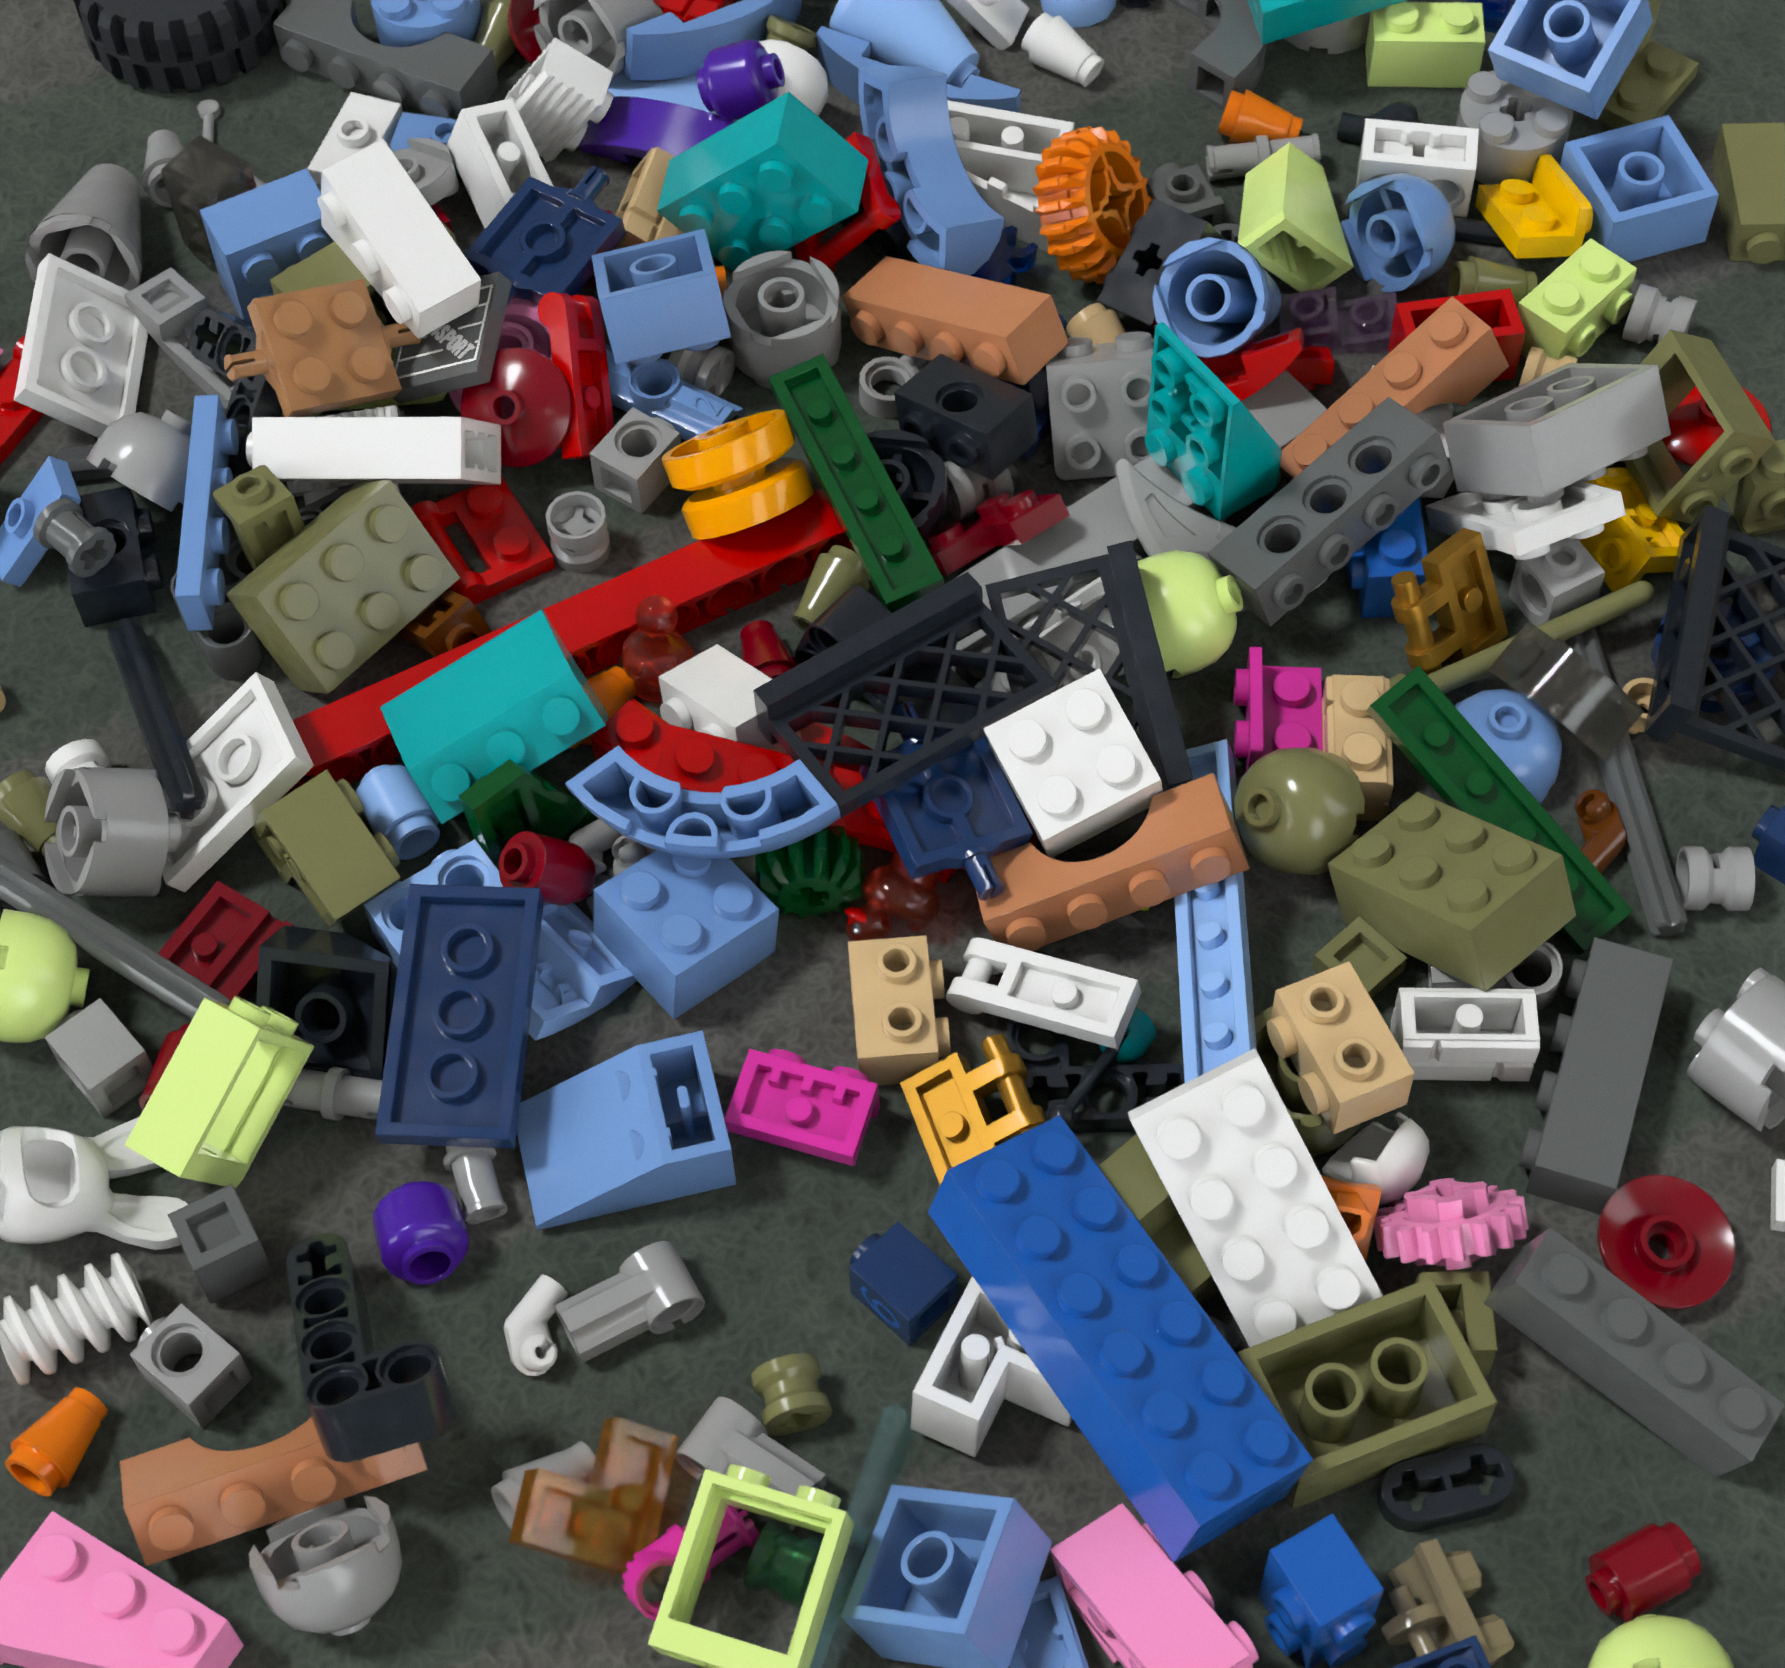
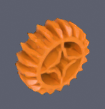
M1088 126L1063 133L1061 137L1052 139L1050 147L1042 150L1041 158L1043 163L1035 166V173L1039 179V184L1033 187V192L1038 197V208L1034 212L1040 215L1042 227L1039 234L1046 235L1048 255L1057 256V265L1060 271H1068L1073 281L1084 280L1086 283L1096 282V284L1104 283L1108 272L1117 265L1131 240L1134 225L1141 216L1145 215L1149 208V203L1153 199L1148 196L1145 186L1148 177H1143L1139 170L1141 160L1139 157L1131 156L1129 142L1120 141V137L1115 130L1105 131L1103 127L1092 128Z

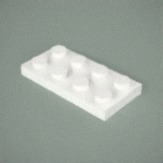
M1255 1048L1127 1112L1138 1137L1249 1347L1383 1296Z

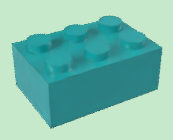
M788 91L670 159L657 212L683 233L705 229L711 255L734 272L740 264L756 255L771 251H785L857 213L868 159Z

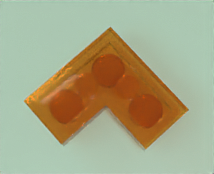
M619 1417L604 1419L590 1484L539 1468L525 1470L508 1543L623 1576V1573H626L628 1569L626 1567L627 1562H632L635 1559L633 1555L657 1540L679 1436Z

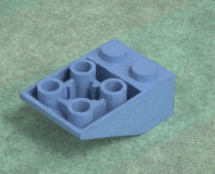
M703 1030L636 1045L520 1103L517 1136L537 1230L736 1185L732 1149Z

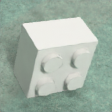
M1100 668L984 728L989 746L1047 856L1050 858L1149 808L1152 796L1163 792L1162 782Z

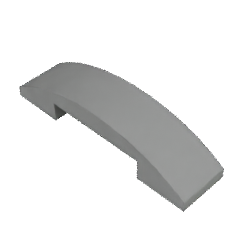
M171 267L126 293L124 296L127 305L162 350L206 394L219 395L222 406L227 409L235 382L197 360L190 350L191 329L198 314L208 308L206 297Z

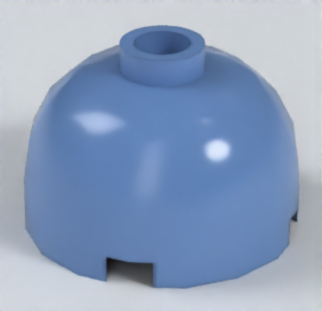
M1399 173L1363 182L1349 194L1345 203L1352 202L1349 219L1341 221V227L1353 268L1364 281L1375 279L1380 285L1385 286L1379 290L1387 293L1402 291L1423 283L1444 266L1455 244L1456 225L1450 204L1443 192L1433 183L1411 174Z
M1507 689L1481 691L1457 703L1456 709L1533 797L1541 803L1556 782L1562 757V743L1557 725L1542 705L1523 693Z

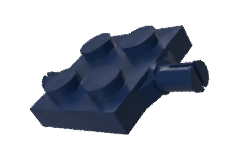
M591 166L577 186L571 189L553 187L529 176L466 251L464 256L478 276L500 271L512 282L507 306L514 298L527 299L539 305L540 299L549 292L566 293L571 297L577 295L594 274L592 255L612 251L626 234L621 218L598 208L593 202L610 183L609 176L601 168L597 170L596 166Z
M907 702L905 707L903 703L896 706L894 715L920 718L913 702ZM899 733L903 742L894 750L887 752L909 755L922 748L925 736ZM985 736L873 800L911 879L949 868L966 869L981 901L987 900L988 897L992 899L1001 894L1005 889L990 858L996 854L1028 844L1033 834ZM860 767L859 772L863 780L868 778L870 767Z

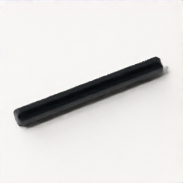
M130 618L120 619L118 627L109 629L108 640L157 778L162 786L167 806L170 811L179 812L181 819H192L196 810L203 809L206 806L205 792L145 631L141 626H134Z

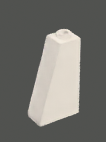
M252 417V432L249 433L246 441V457L252 469L260 465H266L281 482L357 483L358 481L391 480L392 483L501 485V425L465 417Z

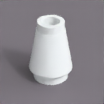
M1048 13L1041 14L1029 27L1021 44V49L1029 54V62L1076 83L1078 82L1084 87H1087L1099 75L1104 65V60L1096 54L1060 15L1052 17Z

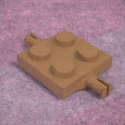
M364 279L254 298L248 305L247 310L256 333V350L226 355L224 357V368L229 370L227 377L231 381L263 374L276 391L284 417H300L395 397L402 390L391 359V349L420 344L421 338L418 339L405 323L384 326L375 313Z

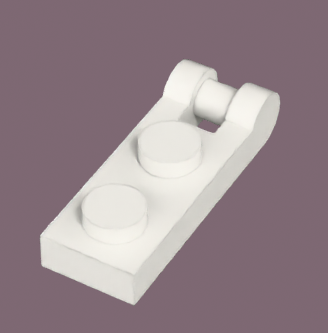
M977 937L972 938L963 956V960L967 965L962 976L955 977L952 980L946 994V1000L955 1008L966 1013L980 1014L985 1012L1118 1050L1142 992L1137 979ZM999 972L1003 973L998 986L988 984L991 975H997Z

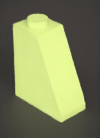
M1289 142L1245 174L1238 244L1246 248L1262 267L1305 296L1314 295L1353 268L1322 165Z

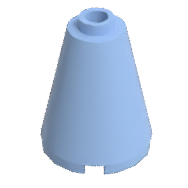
M839 0L830 19L829 28L870 41L872 60L887 65L933 69L947 74V84L959 88L963 87L970 74L979 76L980 69L976 67L979 61V54L940 0Z

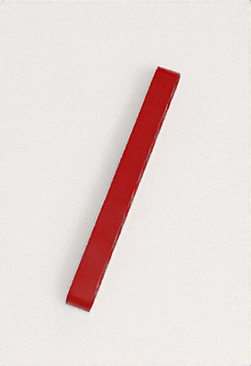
M817 489L803 503L767 521L727 535L696 541L543 610L586 678L620 663L617 659L618 657L624 655L625 659H629L673 639L672 633L676 631L682 635L728 614L726 609L730 607L735 611L782 590L779 585L786 583L789 587L809 578L819 554L828 553L834 545L846 547L855 553L856 551L844 528L839 525L824 490ZM659 598L667 600V604H661L666 608V613L643 618L637 617L636 609L641 601L646 602L651 599L653 602L659 603ZM527 617L293 719V723L314 766L284 796L325 770H328L335 782L344 779L350 784L363 778L367 772L377 766L397 763L394 758L400 756V752L380 707Z

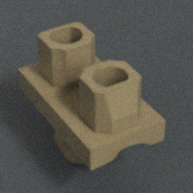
M1438 1539L1419 1543L1414 1548L1415 1553L1412 1557L1395 1567L1388 1574L1395 1588L1388 1595L1397 1613L1396 1617L1389 1620L1381 1628L1388 1645L1396 1646L1410 1642L1416 1656L1420 1657L1476 1635L1490 1666L1495 1664L1513 1649L1514 1641L1502 1618L1492 1614L1475 1619L1466 1598H1470L1482 1587V1574L1471 1551L1443 1552Z

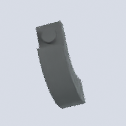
M1168 0L1201 19L1213 31L1190 52L1187 90L1223 111L1231 90L1243 94L1246 89L1253 92L1263 73L1267 43L1263 45L1261 43L1247 0Z

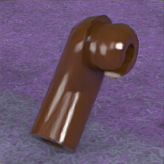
M1592 789L1578 797L1575 802V811L1579 816L1578 823L1585 841L1580 850L1602 874L1624 848L1627 836L1616 804L1609 800L1605 792Z

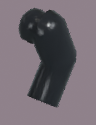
M1395 100L1370 117L1343 112L1339 122L1337 139L1362 144L1366 118L1417 123L1418 113L1416 107L1409 101Z

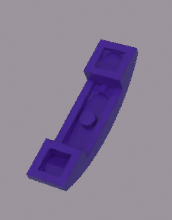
M613 96L612 103L603 119L598 124L591 120L589 121L579 147L583 152L626 163H631L633 156L644 158L649 150L655 147H659L675 157L736 121H726L719 115L671 102L640 97Z

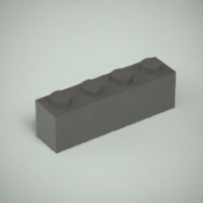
M1594 937L1587 960L1573 959L1563 996L1576 999L1571 1016L1559 1013L1549 1047V1052L1561 1055L1556 1073L1544 1070L1534 1104V1109L1546 1112L1541 1130L1529 1127L1519 1160V1167L1531 1170L1525 1193L1601 1215L1609 1198L1615 1194L1673 962L1672 958Z
M1551 1227L1517 1251L1484 1302L1485 1305L1690 1461L1716 1478L1753 1461L1785 1407V1404Z

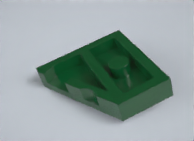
M511 759L504 762L488 775L479 778L470 788L458 796L474 839L498 871L501 852L514 835L523 831H530L568 841L571 834L598 819L574 795Z

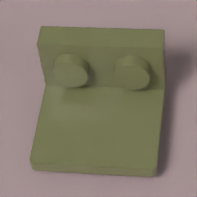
M1648 0L1653 23L1598 117V120L1616 129L1661 117L1696 77L1699 66L1698 62L1652 40L1662 0Z

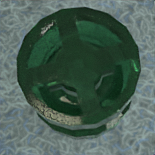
M771 1518L760 1533L745 1571L744 1586L755 1591L770 1588L781 1594L785 1604L797 1609L800 1608L807 1592L823 1538L816 1535H810L805 1538L799 1537L790 1532L787 1523Z

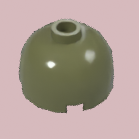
M1282 748L1259 758L1242 776L1233 797L1234 817L1241 842L1256 861L1281 873L1321 875L1329 871L1328 863L1352 845L1360 836L1352 835L1356 826L1357 814H1364L1365 799L1358 776L1343 758L1333 753H1326L1318 748Z

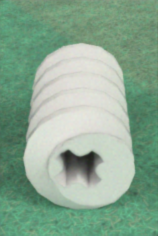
M117 1252L111 1255L110 1277L104 1278L91 1263L84 1265V1287L80 1289L65 1274L57 1276L58 1297L51 1300L37 1284L31 1286V1308L25 1311L11 1295L4 1297V1319L0 1320V1346L18 1384L23 1386L28 1384L31 1379V1361L44 1374H53L58 1368L57 1350H60L71 1363L78 1364L84 1359V1339H87L98 1352L105 1353L111 1348V1328H114L125 1341L132 1342L138 1336V1317H141L148 1326L153 1323V1319L133 1269Z

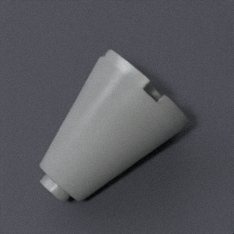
M99 164L92 167L36 226L30 235L25 256V262L31 279L34 282L36 281L38 265L50 253L128 291L138 287L142 276L140 187L136 178L128 170L114 164Z

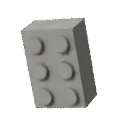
M1568 363L1443 422L1457 492L1483 493L1486 500H1500L1514 495L1527 496L1529 503H1544L1558 499L1564 495L1565 487L1575 482H1585L1600 478L1607 473V466L1617 461H1628L1642 457L1648 453L1647 446L1671 435L1658 365Z

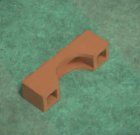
M1453 296L1450 297L1282 450L1279 471L1287 484L1387 397H1390L1415 415L1441 403H1455L1465 407L1509 367L1491 327Z
M1214 773L1153 795L1148 814L1138 831L1125 844L1102 857L1081 862L1059 861L1042 854L1031 843L991 857L990 860L1005 889L1001 894L992 899L988 897L987 900L981 901L978 898L983 922L994 941L1035 951L1040 947L1085 930L1097 928L1109 921L1147 907L1158 905L1165 900L1205 885L1219 882L1226 877L1250 868L1232 812Z
M312 1417L283 1437L248 1449L234 1451L212 1450L200 1446L191 1438H187L120 1461L123 1506L146 1566L427 1470L421 1442L359 1461L347 1463L334 1461L326 1456Z

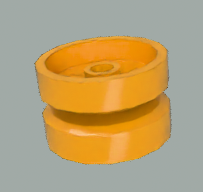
M776 409L760 412L719 425L675 446L663 455L661 460L672 488L685 491L698 490L687 499L682 507V513L692 538L698 540L716 538L760 524L785 513L814 494L815 487L805 461L788 457L780 458L790 450L796 439L785 410Z

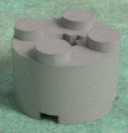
M535 0L534 10L539 7L540 23L534 26L542 52L544 49L546 50L549 43L556 37L613 72L611 79L624 71L626 29L661 16L663 12L654 4L653 0Z
M1495 70L1474 73L1470 76L1467 87L1462 94L1456 127L1479 129L1474 179L1485 185L1501 184L1502 181L1507 179H1519L1531 183L1534 168L1539 156L1543 154H1551L1560 165L1565 142H1567L1570 132L1573 110L1497 78Z
M771 251L756 255L744 261L732 273V282L727 290L725 289L723 304L731 337L727 338V346L729 350L734 352L736 357L735 365L743 373L753 378L759 386L772 389L768 377L821 354H824L830 367L836 364L839 360L842 343L840 292L834 274L824 263L810 257V263L792 259V252Z
M102 767L64 769L59 772L51 786L44 822H56V843H44L46 865L55 888L63 894H74L76 896H156L161 888L167 852L176 851L180 844L181 823L176 813H168L164 792L155 769Z
M1760 967L1745 980L1738 992V1000L1726 1013L1716 1008L1700 1024L1694 1035V1041L1701 1045L1702 1049L1691 1062L1686 1075L1692 1079L1694 1084L1757 1130L1762 1131L1763 1125L1768 1129H1772L1785 1119V982Z

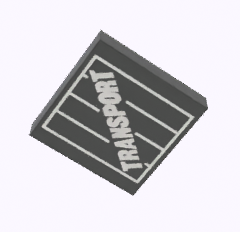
M500 271L480 276L481 286L478 307L421 337L420 344L397 347L393 364L402 390L393 397L396 402L401 404L490 382L512 282Z

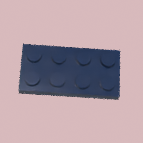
M409 884L375 1135L381 1144L515 1149L544 897L540 888Z

